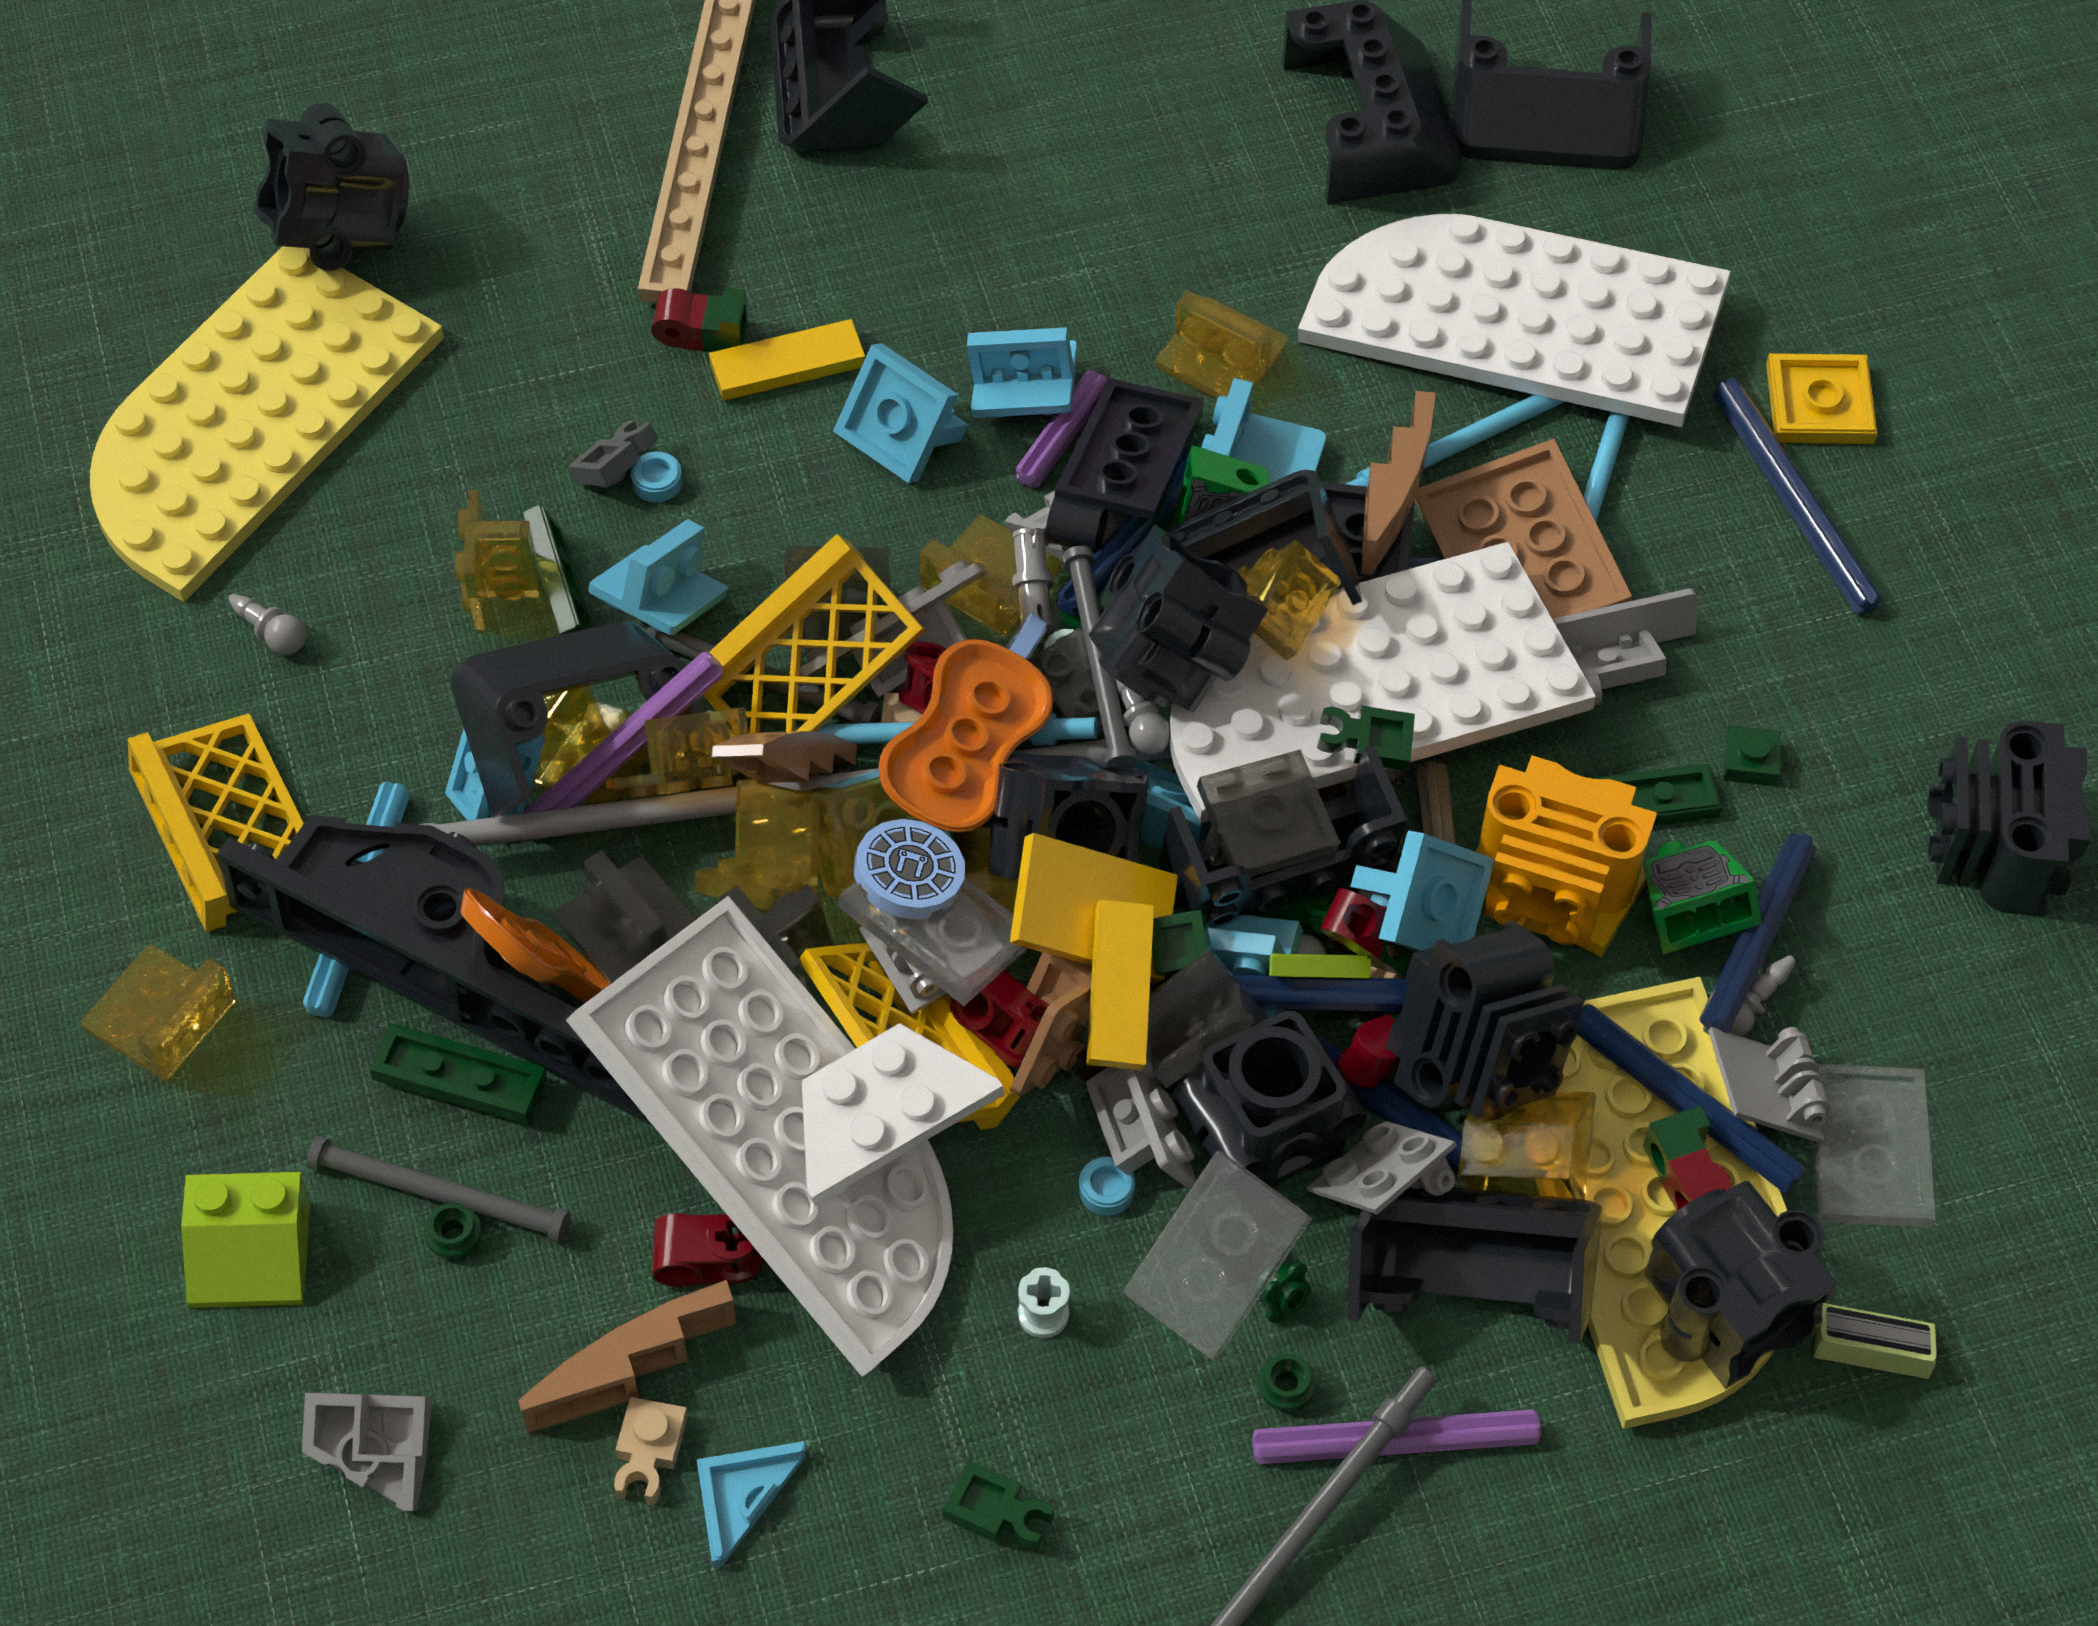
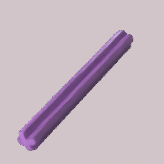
M709 652L699 654L521 814L577 807L717 683L724 675L722 664Z
M1534 1410L1413 1418L1414 1421L1399 1439L1392 1438L1378 1456L1533 1445L1538 1443L1540 1439V1419L1538 1413ZM1374 1421L1257 1429L1253 1432L1252 1436L1253 1456L1256 1463L1259 1464L1346 1458Z

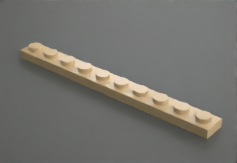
M705 0L639 281V301L657 303L659 294L664 290L672 288L691 292L756 0Z

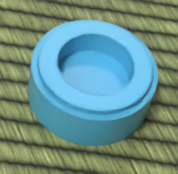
M649 452L640 456L641 459L631 468L632 486L637 496L648 502H664L676 496L682 487L681 466L678 460L665 452Z
M1112 1157L1096 1158L1083 1168L1079 1177V1196L1088 1210L1098 1215L1112 1216L1123 1212L1132 1203L1135 1194V1177L1133 1172L1129 1175L1123 1173L1115 1167Z

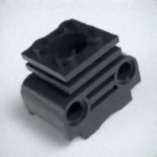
M2016 721L2002 731L1991 761L1989 758V740L1978 739L1969 764L1967 738L1956 737L1949 758L1941 757L1938 777H1941L1938 786H1930L1927 798L1928 817H1935L1936 836H1929L1927 855L1928 862H1936V884H1948L1957 861L1958 886L1969 887L1979 862V889L1981 897L1987 905L1997 911L2045 917L2047 912L2046 894L2066 895L2071 884L2070 865H2073L2078 858L2084 855L2090 842V821L2082 800V784L2088 772L2087 749L2065 747L2064 724Z
M1514 920L1506 922L1503 931L1472 937L1469 940L1450 944L1444 938L1436 940L1434 948L1415 952L1411 958L1406 976L1404 1005L1398 1018L1392 1024L1385 1047L1400 1059L1394 1083L1426 1107H1438L1454 1101L1461 1107L1472 1104L1470 1114L1477 1119L1555 1096L1563 1081V1069L1571 1044L1578 1034V1022L1585 1001L1579 996L1567 998L1569 989L1562 984L1551 986L1555 966L1548 946Z

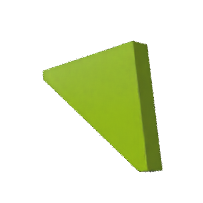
M1272 954L1270 956L1269 976L1370 978L1371 959H1367V956L1339 954Z

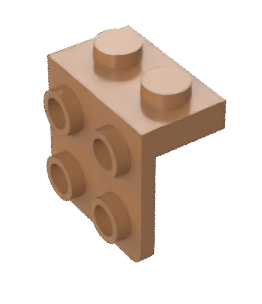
M1042 953L1027 989L1050 1005L1042 1019L1037 1017L1035 1020L1041 1021L1010 1089L1016 1095L1022 1097L1035 1087L1039 1089L1044 1088L1055 1073L1061 1069L1065 1071L1070 1070L1078 1061L1076 1056L1085 1046L1080 1041L1085 1027H1089L1092 966Z

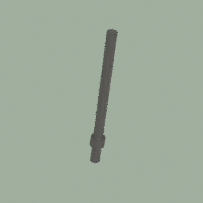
M1418 1367L1393 1400L1386 1398L1371 1416L1374 1421L1372 1426L1210 1626H1241L1388 1442L1392 1438L1399 1439L1414 1421L1411 1414L1437 1383L1436 1377L1423 1367Z

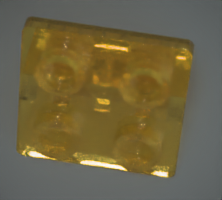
M1187 290L1177 302L1175 335L1157 356L1156 367L1216 398L1220 395L1227 397L1234 378L1253 382L1254 390L1287 347L1288 337L1210 297L1203 298Z
M469 490L467 509H459L458 512L460 540H465L464 551H456L457 582H462L463 612L472 613L475 630H486L488 598L518 600L521 598L539 597L540 578L530 522L485 521L480 490Z

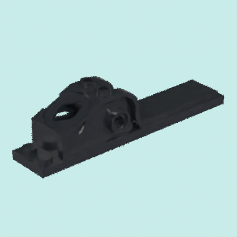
M310 815L277 861L263 847L253 843L246 846L230 837L217 853L231 908L332 960H336L341 965L530 1063L546 1067V1071L652 1125L566 1021L577 1009L502 971L506 960L462 916L460 910L465 888H474L506 908L505 885L498 866L488 855L476 849L475 845L465 836L456 832L447 834L431 825L395 823V827L346 823V818ZM388 848L385 852L367 862L356 860L373 851Z

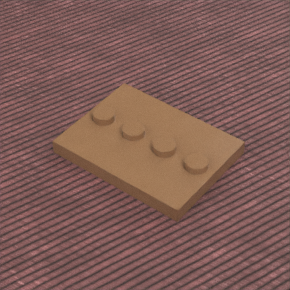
M1555 439L1418 488L1415 504L1441 560L1509 542L1552 619L1632 601V595Z

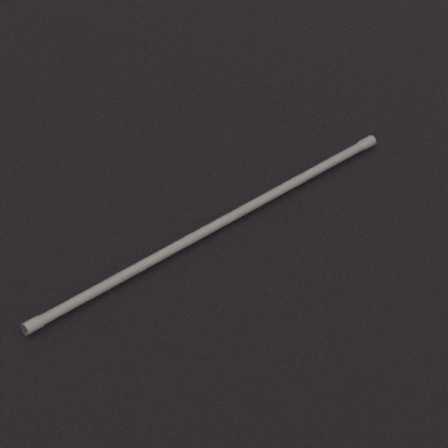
M1584 675L1596 696L1594 706L1601 705L1602 690L1598 675ZM1127 736L1129 747L1135 750V748L1130 743L1129 736ZM1106 739L1017 750L1011 754L1084 756L1105 766L1104 755L1108 749ZM1170 743L1165 750L1155 755H1145L1135 750L1137 762L1172 757ZM879 768L809 777L808 782L759 783L508 815L493 819L485 818L445 824L424 823L420 825H431L447 834L450 832L459 833L468 838L477 847L828 802L824 790L825 785L879 770Z

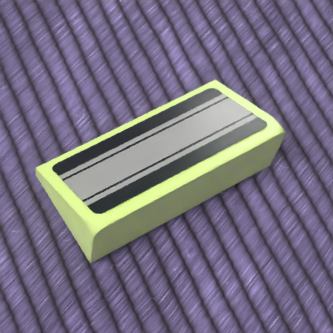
M1823 1303V1321L1816 1334L1814 1358L1929 1379L1936 1365L1935 1324Z

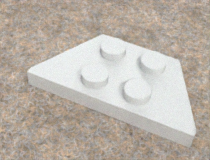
M899 1023L801 1080L807 1192L814 1206L1001 1097L1004 1095V1090L999 1079Z

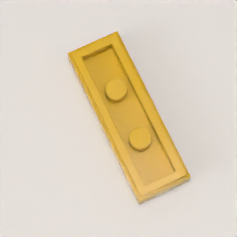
M852 319L711 352L709 353V359L722 401L859 369L865 361V355Z
M1099 899L1096 904L1087 1065L1140 1071L1146 1065L1154 905Z

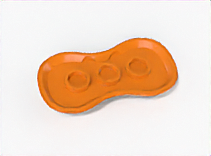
M978 639L963 640L949 647L942 653L936 663L931 699L923 715L913 725L896 735L882 751L879 761V779L888 797L896 806L912 818L932 825L942 831H968L983 825L994 814L999 764L1007 762L1014 749L1038 732L1050 718L1053 708V693L1047 678L1024 657L1008 648L989 641Z
M474 888L464 889L460 910L462 916L504 960L520 973L526 974L547 986L553 983L584 1003L611 984L574 947L541 922L533 918H523L512 913Z

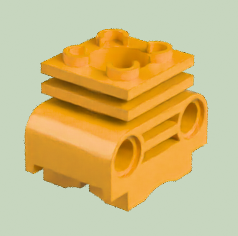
M1531 755L1526 772L1499 765L1488 795L1477 853L1495 859L1483 916L1495 919L1503 926H1505L1506 922L1514 920L1527 930L1546 935L1559 944H1575L1587 948L1598 913H1617L1628 907L1642 871L1657 812L1632 805L1636 791L1635 786L1611 779L1582 777L1566 770L1558 763Z

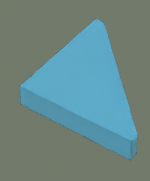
M804 1441L697 1459L713 1568L722 1567L806 1458Z

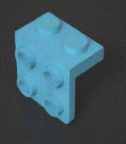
M1234 378L1228 396L1220 395L1218 397L1212 422L1213 425L1217 426L1215 434H1206L1201 448L1265 467L1269 471L1270 483L1300 470H1313L1316 472L1325 447V433L1319 429L1252 414L1253 382Z

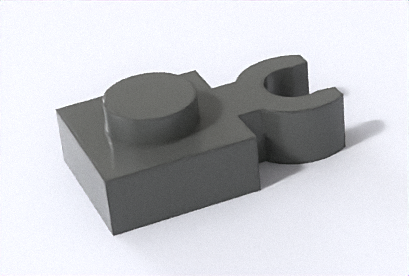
M629 420L616 430L613 438L610 440L600 439L567 466L575 484L595 485L600 488L611 487L625 478V471L641 459L638 453L651 447L658 440V437L650 422H645L637 429L634 421Z

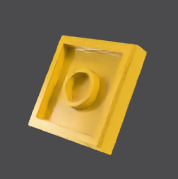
M1769 353L1766 367L1773 431L1780 443H1875L1877 426L1867 355Z

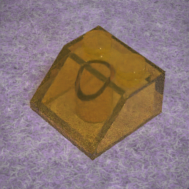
M1556 1091L1555 1096L1479 1119L1469 1113L1464 1122L1458 1170L1459 1177L1468 1189L1585 1200L1596 1104L1595 1093Z

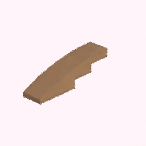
M1415 392L1410 428L1393 426L1388 464L1373 462L1370 464L1365 497L1361 574L1371 575L1395 542L1414 503L1427 457L1436 395L1434 392Z
M815 731L762 732L738 735L713 746L712 757L759 783L808 782L809 774H831L833 766H856L857 745L836 735Z
M727 1280L671 1300L613 1329L564 1361L518 1400L527 1433L629 1402L630 1397L639 1398L635 1377L688 1361L685 1346L686 1339L737 1324L734 1302Z

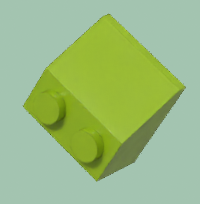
M301 1172L186 1175L181 1231L186 1299L189 1308L304 1305L311 1201Z

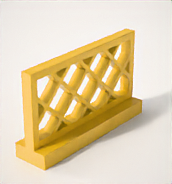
M836 534L709 652L722 664L724 675L703 696L737 736L760 733L761 719L787 720L786 732L818 731L926 631L867 564L855 546L839 534ZM858 570L868 582L867 605L841 604L842 584ZM877 593L888 606L877 605ZM831 595V604L822 603ZM812 611H830L828 640H802L804 619ZM840 612L866 613L864 642L838 641ZM876 613L896 614L908 627L892 643L874 642ZM793 630L792 639H783ZM775 646L792 647L790 676L764 675L765 655ZM802 647L828 648L826 677H800ZM837 649L864 650L862 670L853 679L835 678ZM873 650H883L873 659ZM755 665L754 675L745 674ZM736 682H753L751 712L733 711L721 696ZM763 683L789 684L787 713L761 712ZM799 684L825 685L824 705L815 714L797 713ZM835 685L844 686L834 695ZM740 718L751 719L750 730L740 720ZM796 721H806L796 730Z
M249 713L155 742L152 741L148 732L128 738L129 771L205 932L226 926V915L237 912V910L229 905L221 869L218 865L217 853L220 849L209 846L207 842L213 829L215 828L238 836V842L244 845L252 841L275 849L272 855L277 861L291 842L293 836L297 834L304 824ZM244 734L249 744L242 757L217 749L223 739ZM185 751L199 756L200 759L193 771L189 772L170 765L167 756ZM210 760L235 769L227 785L202 776ZM245 773L267 781L268 787L262 797L237 789ZM179 783L185 784L184 787L181 788ZM194 788L219 796L212 812L189 805L188 799ZM229 800L255 809L247 825L221 816ZM264 813L287 821L288 826L282 837L256 829ZM199 823L204 824L202 830L200 828Z
M868 943L807 948L798 959L857 1048L887 1031V1024L894 1027L900 1023L999 1079L1003 1086L1004 1095L958 1122L974 1120L980 1130L996 1128L1020 1098V1096L1010 1090L1015 1077L1006 1064L995 1054L994 1050L967 1028L961 1026L953 1017L949 1000L952 991L912 1015ZM870 961L868 964L870 968L864 966L863 963ZM829 965L849 976L848 982L831 974L827 966ZM858 982L882 994V999L879 1000L857 988ZM892 1000L899 1010L891 1006ZM854 1006L877 1018L876 1024L860 1016Z

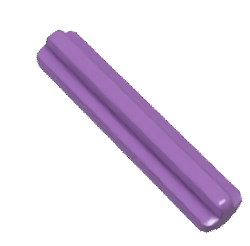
M1090 370L1082 376L1073 389L1071 411L1068 413H1055L1016 467V479L1021 484H1026L1031 489L1041 485L1090 417L1108 380L1104 375H1099L1094 370Z

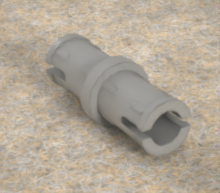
M1031 527L1018 529L1012 534L1017 571L1012 577V585L1019 595L1021 624L1033 612L1047 623V630L1045 632L1047 634L1054 629L1049 589L1053 587L1054 582L1053 574L1047 571L1045 531L1041 528H1035L1034 536H1031Z

